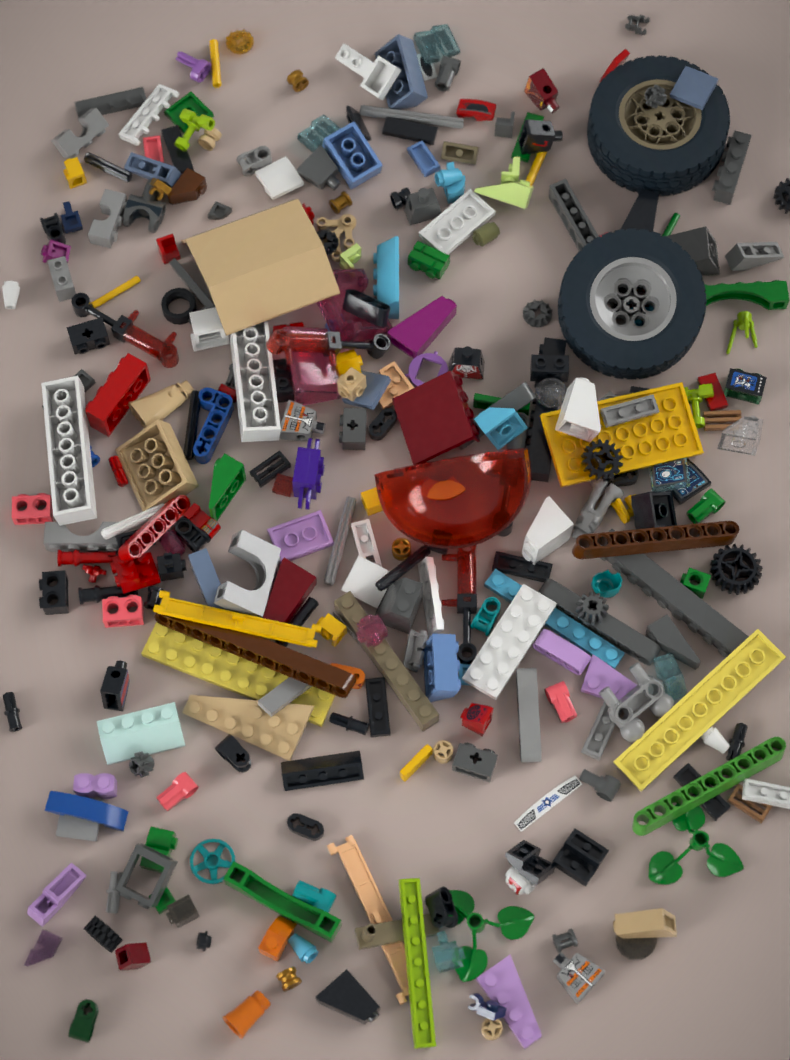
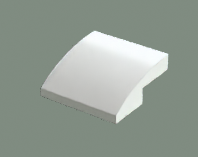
M286 156L255 171L257 179L263 184L266 193L272 200L304 185L300 175Z
M358 555L341 590L346 593L351 591L354 597L378 608L387 588L379 591L375 584L390 571Z

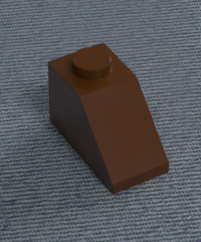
M187 168L172 187L168 195L169 204L174 205L197 200L207 190L205 177Z

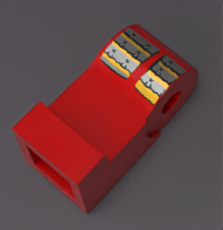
M196 503L183 515L184 518L189 519L194 525L204 531L210 540L221 529V526L202 511Z

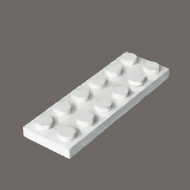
M523 584L462 677V680L496 700L552 614L557 603Z

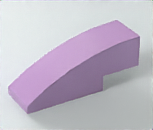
M70 863L43 889V893L28 907L27 914L43 927L73 895L87 875L73 863Z

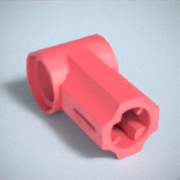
M564 681L544 689L549 703L553 704L561 723H567L577 717Z
M183 772L173 780L171 786L156 798L168 812L182 799L192 796L199 786L187 772Z

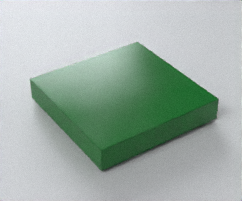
M192 92L186 94L164 111V114L175 125H178L184 134L189 126L180 118L182 110L194 111L199 117L202 114L214 117V113Z

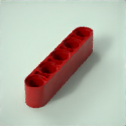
M179 495L168 500L119 548V558L124 562H130L141 557L190 508L189 498L185 495Z

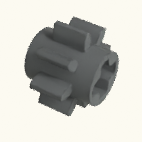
M656 84L654 87H649L644 95L647 100L645 104L655 109L658 106L664 105L667 99L666 89Z
M143 751L134 753L135 757L130 758L131 761L129 763L131 772L135 776L140 775L141 778L148 776L149 772L153 771L154 768L152 756L149 753L144 754Z

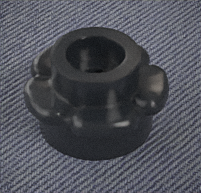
M207 931L205 933H198L196 944L197 949L205 951L206 948L211 946V936L208 935Z

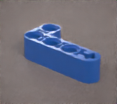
M208 387L201 389L199 392L201 407L210 412L193 446L194 457L199 464H207L211 460L234 411L230 395ZM207 397L212 398V399L209 400V401H205V400H204V399L207 398ZM225 403H226V404H229L227 407H222V406H221L222 404H225ZM216 419H220V420H221L219 423H214V422H213V421L216 420ZM208 435H213V436H214V437L211 438V439H207V438H206Z

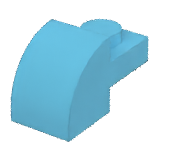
M454 162L446 163V170H459L455 168ZM463 175L462 181L444 187L448 204L454 203L464 194L465 175Z

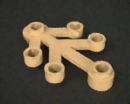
M351 214L342 215L340 219L327 220L325 217L317 219V227L319 229L337 227L334 231H331L335 232L339 243L336 251L332 253V260L334 262H340V257H334V255L342 254L339 236L344 231L346 238L344 240V248L347 250L355 244L354 239H352V230L356 227L357 221ZM326 237L324 238L325 240L322 242L323 245L325 242H327Z

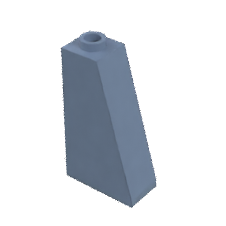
M207 548L189 554L191 568L206 605L227 610L214 604L217 589L221 583Z

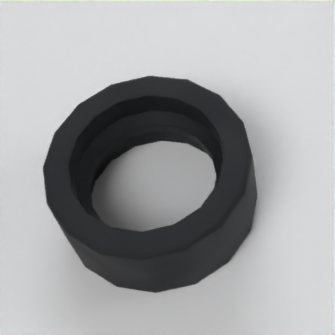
M185 288L171 289L162 298L163 315L173 324L181 325L188 323L189 313L197 311L194 295ZM181 298L189 301L190 308L186 312L174 314L169 311L168 306L173 300Z

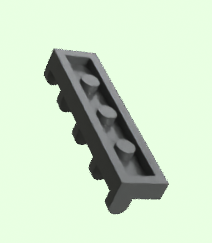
M143 87L74 103L78 118H80L91 108H97L101 115L141 107L146 101Z

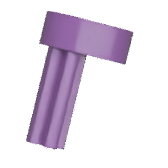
M182 51L177 53V61L193 68L190 73L192 80L201 83L210 73V62L204 59L198 60Z

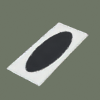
M423 53L417 54L424 81L437 78L433 63L427 62Z

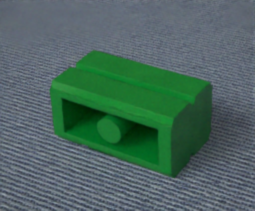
M420 241L416 242L408 255L409 267L414 271L420 270L431 279L437 278L440 280L450 264V255Z

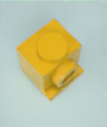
M78 157L65 160L64 165L66 169H63L70 189L86 184V177Z
M329 613L325 617L322 616L316 623L317 625H322L320 635L326 640L331 639L332 646L334 647L347 634V626Z

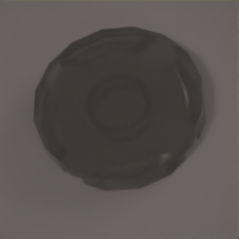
M616 935L615 939L619 952L630 960L646 959L652 954L657 943V938L623 939Z

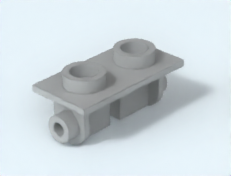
M412 629L409 630L403 665L416 673L423 665L424 651L422 649L425 648L428 639L427 631L420 630L418 633Z

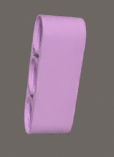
M547 629L541 631L532 645L536 651L576 675H581L591 660L590 655Z

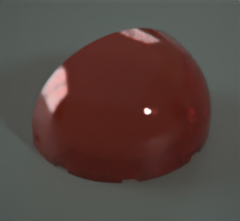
M528 448L506 449L446 458L374 474L378 498L390 522L412 540L427 546L444 549L474 546L501 533L522 511L527 501L532 481ZM453 480L465 488V491L460 495L447 500H435L427 497L433 485L440 481Z

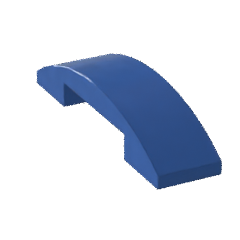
M50 791L44 810L62 816L69 815L100 823L104 827L124 831L129 812L105 802L57 791Z

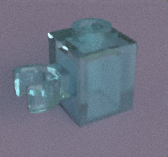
M445 931L438 932L437 936L440 945L432 947L438 971L443 973L463 967L462 959H465L463 947H459L456 941L449 942Z

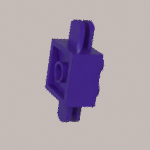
M308 438L307 448L298 447L292 483L294 497H299V509H302L304 498H306L305 509L310 510L311 499L316 500L317 493H321V476L324 475L325 465L324 457H321V450H319L320 439H316L314 449H312L313 438Z

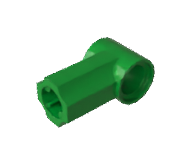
M711 488L701 497L698 503L687 511L686 515L693 524L701 523L711 513L715 514L726 501Z

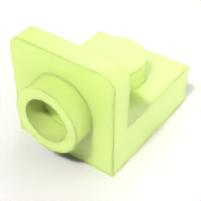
M513 157V164H509V172H501V184L519 182L520 157Z
M356 243L340 254L339 265L344 272H348L350 275L354 274L353 264L361 258V247Z

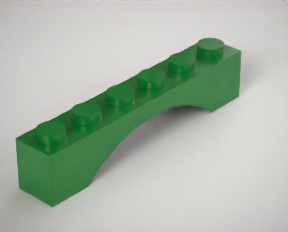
M773 280L771 282L705 284L706 306L722 300L738 299L753 302L767 310L787 309L789 303L787 281Z
M233 861L223 878L227 886L331 943L342 926V921L339 918L287 894Z

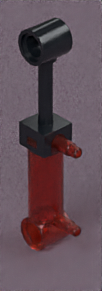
M77 293L72 297L71 303L77 316L86 317L91 314L96 318L102 317L103 322L112 326L111 330L114 338L123 343L126 341L161 361L164 367L173 368L178 364V351L176 346L172 344L177 336L176 332H172L163 342L133 324L139 315L137 310H134L128 318L121 315L116 321L93 308L87 294Z
M277 329L266 342V347L270 353L275 355L285 352V359L288 365L293 364L292 352L323 353V357H329L331 366L335 367L337 365L336 356L342 348L367 349L368 354L372 358L378 359L389 349L390 340L384 334H377L369 342L341 341L339 332L327 331L325 335L287 333L284 330Z
M468 536L458 541L457 554L442 555L443 561L457 562V599L441 600L442 606L457 607V614H463L462 644L459 645L457 660L460 661V664H471L476 657V648L470 643V614H476L477 544L472 537ZM467 546L470 547L471 550L464 551L462 548ZM463 652H469L471 656L465 658L461 654Z

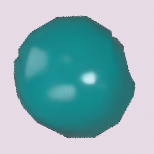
M609 570L593 576L591 587L596 594L600 593V597L612 598L620 591L623 580L619 573L612 574Z

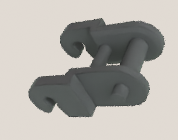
M629 15L627 17L629 23L625 25L627 30L635 31V34L640 35L647 33V30L644 29L642 31L638 24L640 22L649 23V17L647 19L643 15Z

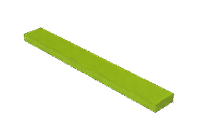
M420 878L399 879L414 1049L436 1047Z

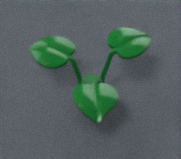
M697 806L672 820L674 827L678 831L688 830L690 834H693L689 840L690 846L675 860L673 855L666 851L654 854L649 862L648 878L660 885H670L677 882L683 874V869L678 862L692 849L701 851L705 848L707 855L710 856L706 861L707 868L717 877H728L742 871L744 867L737 853L726 844L716 843L712 846L710 852L709 836L705 831L699 830L705 823V814L702 808Z
M449 890L459 918L457 925L461 924L466 918L473 938V948L462 946L456 950L453 956V966L461 981L469 982L476 979L487 967L488 957L486 952L476 949V934L484 930L485 924L498 928L501 927L504 937L510 940H517L528 932L535 918L532 912L522 907L508 906L499 911L498 920L500 923H495L488 919H483L479 913H472L475 903L469 893L462 890Z

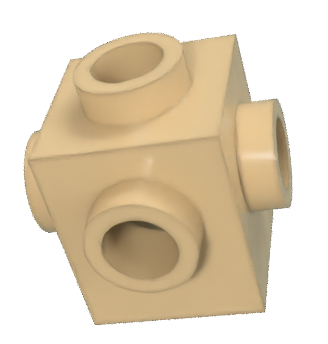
M351 367L338 378V393L343 398H348L353 402L363 394L367 387L366 376Z

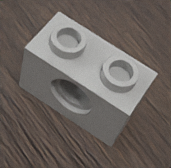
M66 257L48 260L59 302L72 299L76 292Z

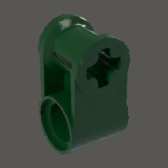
M85 999L79 1003L69 1029L68 1037L87 1043L90 1042L99 1013L98 1006L92 1000ZM90 1005L93 1011L92 1013L88 1012V1014L86 1015V1012H84L83 1009L88 1008Z

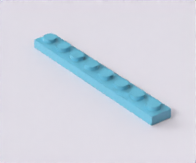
M497 569L492 572L484 583L486 588L509 603L512 602L522 587ZM557 608L553 610L544 624L591 656L594 654L614 669L625 655V652Z

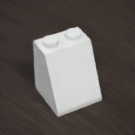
M576 377L567 388L555 430L591 442L600 433L601 425L594 383L583 377Z
M550 496L545 499L526 534L522 548L524 558L527 561L531 560L533 565L566 543L574 526V523Z

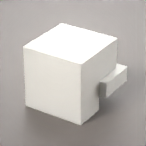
M215 307L189 313L193 329L190 337L194 351L230 344L229 337L225 335Z

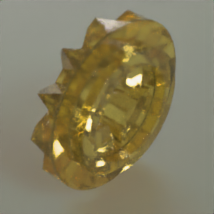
M237 29L235 32H230V35L226 37L227 48L235 54H244L250 51L254 44L251 33L246 32L245 29L243 31ZM242 38L243 41H240L237 45V40Z

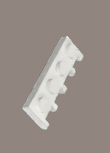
M159 84L118 134L120 139L138 146L140 144L139 137L143 133L148 134L150 132L148 126L153 120L159 121L160 117L158 114L163 108L168 109L170 107L169 100L172 97L177 98L179 93L176 90Z

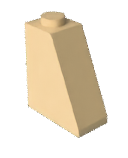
M663 908L615 914L613 929L616 935L623 939L677 937L675 916Z

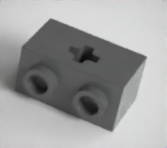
M344 408V415H340V426H343V432H339V443H342L343 450H365L366 408Z
M459 743L452 764V771L490 782L498 755L490 749H478L471 743ZM475 758H478L476 764L472 763Z

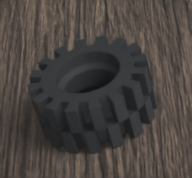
M96 916L84 927V930L110 953L123 941L113 929Z

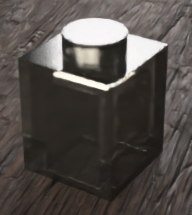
M189 894L167 906L169 912L166 915L171 925L175 923L177 928L200 917Z

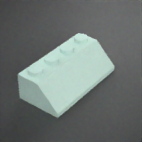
M175 702L97 721L107 765L131 760L130 758L135 757L134 753L142 751L144 754L149 753L151 755L185 746Z

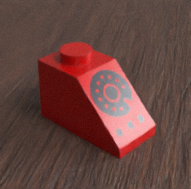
M471 703L470 707H465L461 714L462 726L483 736L492 721L493 707Z

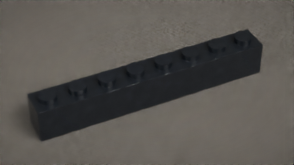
M545 337L544 344H540L539 355H565L567 340ZM535 382L534 388H538V394H535L536 398L532 401V405L536 406L535 410H531L530 421L533 422V427H529L527 437L531 438V443L526 445L525 455H529L528 461H524L523 472L526 473V480L549 481L552 456L540 415L558 410L561 382Z

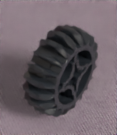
M733 544L732 548L728 545L725 546L724 550L720 548L718 554H714V560L710 562L712 567L709 571L713 574L711 579L717 580L716 586L722 585L721 591L728 589V594L735 591L736 595H739L740 590L746 594L748 589L752 591L754 585H758V579L762 577L760 572L763 568L759 565L761 560L755 559L757 554H751L750 548L744 550L743 544L740 548H737L736 544ZM728 558H736V559L733 560V561H728V560H727L726 562L724 561V560H726V559H728ZM736 564H738V565H737V568H738V569H737L736 575H734V573H735V570H734V569H735V566H736ZM748 577L744 581H736L738 578Z

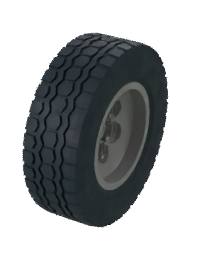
M630 228L625 231L624 229L615 230L614 233L608 232L603 234L602 237L599 236L592 240L591 243L586 244L574 256L564 273L558 298V319L562 334L567 340L570 349L573 350V353L578 358H581V361L587 366H591V369L603 372V375L609 377L612 375L614 378L630 380L648 378L649 376L652 377L674 366L686 355L700 332L707 303L705 284L702 281L703 277L700 270L697 269L698 266L695 261L691 260L688 252L682 250V246L676 242L673 243L672 239L665 235L660 236V233L654 231L651 233L645 229L636 230V228ZM618 288H626L627 293H619ZM639 288L644 289L646 294L639 295L636 290ZM609 302H614L617 305V307L615 309H611L608 307L607 304ZM628 304H632L633 310L629 309ZM651 305L654 310L649 312L644 306ZM622 318L625 324L619 325L615 320ZM641 320L644 325L636 326L634 321Z

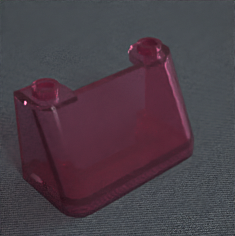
M332 269L340 294L316 302L330 331L339 332L341 341L355 342L372 340L377 334L387 335V332L393 328L389 320L387 326H376L342 309L347 289H354L363 293L367 288L369 280L364 269Z
M283 327L284 344L291 367L296 402L301 405H309L341 399V395L338 393V376L334 357H323L321 349V339L328 331L327 328Z

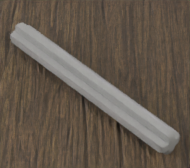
M353 497L346 498L324 578V583L327 585H334L357 503L356 498Z

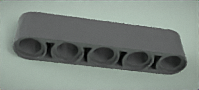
M524 382L490 407L514 408L517 412L533 401L536 395L529 385ZM473 418L474 424H476L480 430V434L478 435L480 438L484 435V432L481 430V428ZM473 439L458 447L460 448V450H463L464 448L472 444L475 440Z

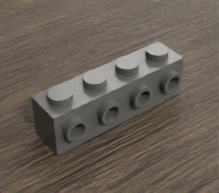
M734 130L733 137L729 136L726 147H729L728 152L724 151L722 157L724 165L719 166L717 176L720 178L719 181L715 180L712 191H715L714 201L731 205L752 135Z

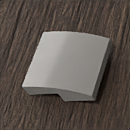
M59 815L56 836L97 841L100 823L69 815Z

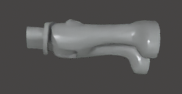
M602 478L598 481L592 480L590 482L592 491L573 527L572 537L574 539H577L582 534H592L598 528L612 501L618 498L622 499L624 496V492L619 487L610 483L598 508L594 510L597 500L602 495V492L605 491L608 483L603 481Z

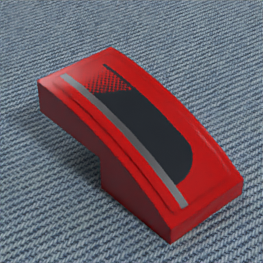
M460 99L456 114L458 118L475 117L476 121H493L497 106L494 103L482 100Z

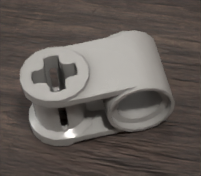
M259 146L251 151L240 154L236 161L241 165L244 176H251L255 174V171L271 164L272 157L268 147Z

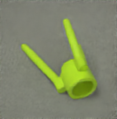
M741 311L737 314V319L733 321V329L726 351L727 354L731 351L737 327L740 330H745L746 338H749L750 329L754 347H758L752 314L748 311Z

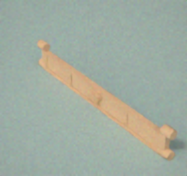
M353 836L346 837L347 843L336 847L334 843L327 845L331 856L339 854L370 923L379 924L393 921ZM398 942L383 945L381 947L402 992L396 995L400 1005L407 1002L406 997L409 996L404 943Z

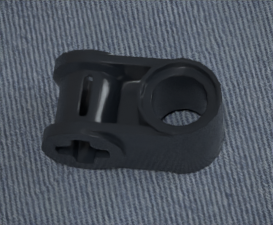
M54 213L53 216L45 219L40 218L48 240L50 241L51 239L66 244L58 214Z
M180 518L176 521L175 530L177 537L192 552L199 551L206 542L209 543L211 541L209 536L189 519ZM182 527L189 528L186 532L180 531Z
M231 734L215 747L218 754L238 772L243 773L251 768L249 753Z
M440 887L425 897L431 922L437 928L444 926L454 928L459 919L452 900V894L446 887Z

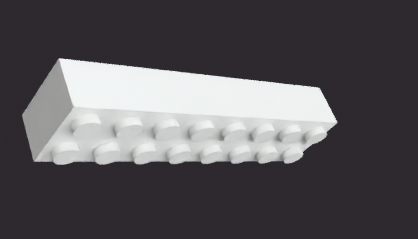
M268 321L229 335L241 442L277 441L280 438L281 425Z
M79 376L42 383L53 516L60 526L96 519L97 512L88 421L85 412L84 385Z

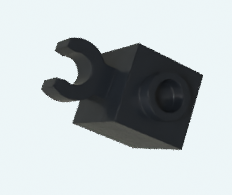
M170 552L164 553V556H157L161 581L184 578L183 571H187L186 561L181 559L180 553L172 554Z

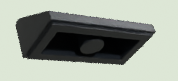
M346 106V117L349 123L354 121L365 139L370 141L371 136L360 113L354 108Z

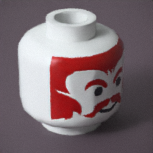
M513 866L506 872V884L515 894L522 895L526 893L528 895L534 890V883L523 877Z

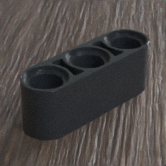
M346 290L343 310L373 325L387 326L390 312L389 305L358 290Z

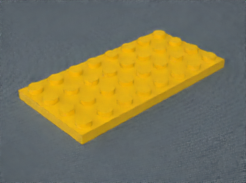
M682 382L597 401L601 430L592 441L596 443L598 439H601L602 443L608 440V445L611 446V444L615 443L614 449H620L618 455L623 456V458L619 462L623 463V466L618 468L620 470L618 474L669 461L686 459L704 453ZM654 394L660 411L658 414L608 428L605 427L600 413L602 408ZM561 409L542 413L540 419L560 487L595 480V475L589 477V470L583 471L586 465L581 464L584 460L581 457L583 452H585L584 448L586 446L590 447L589 444L591 442L555 430ZM596 449L592 453L599 452L600 449ZM605 468L604 472L609 471L612 468Z

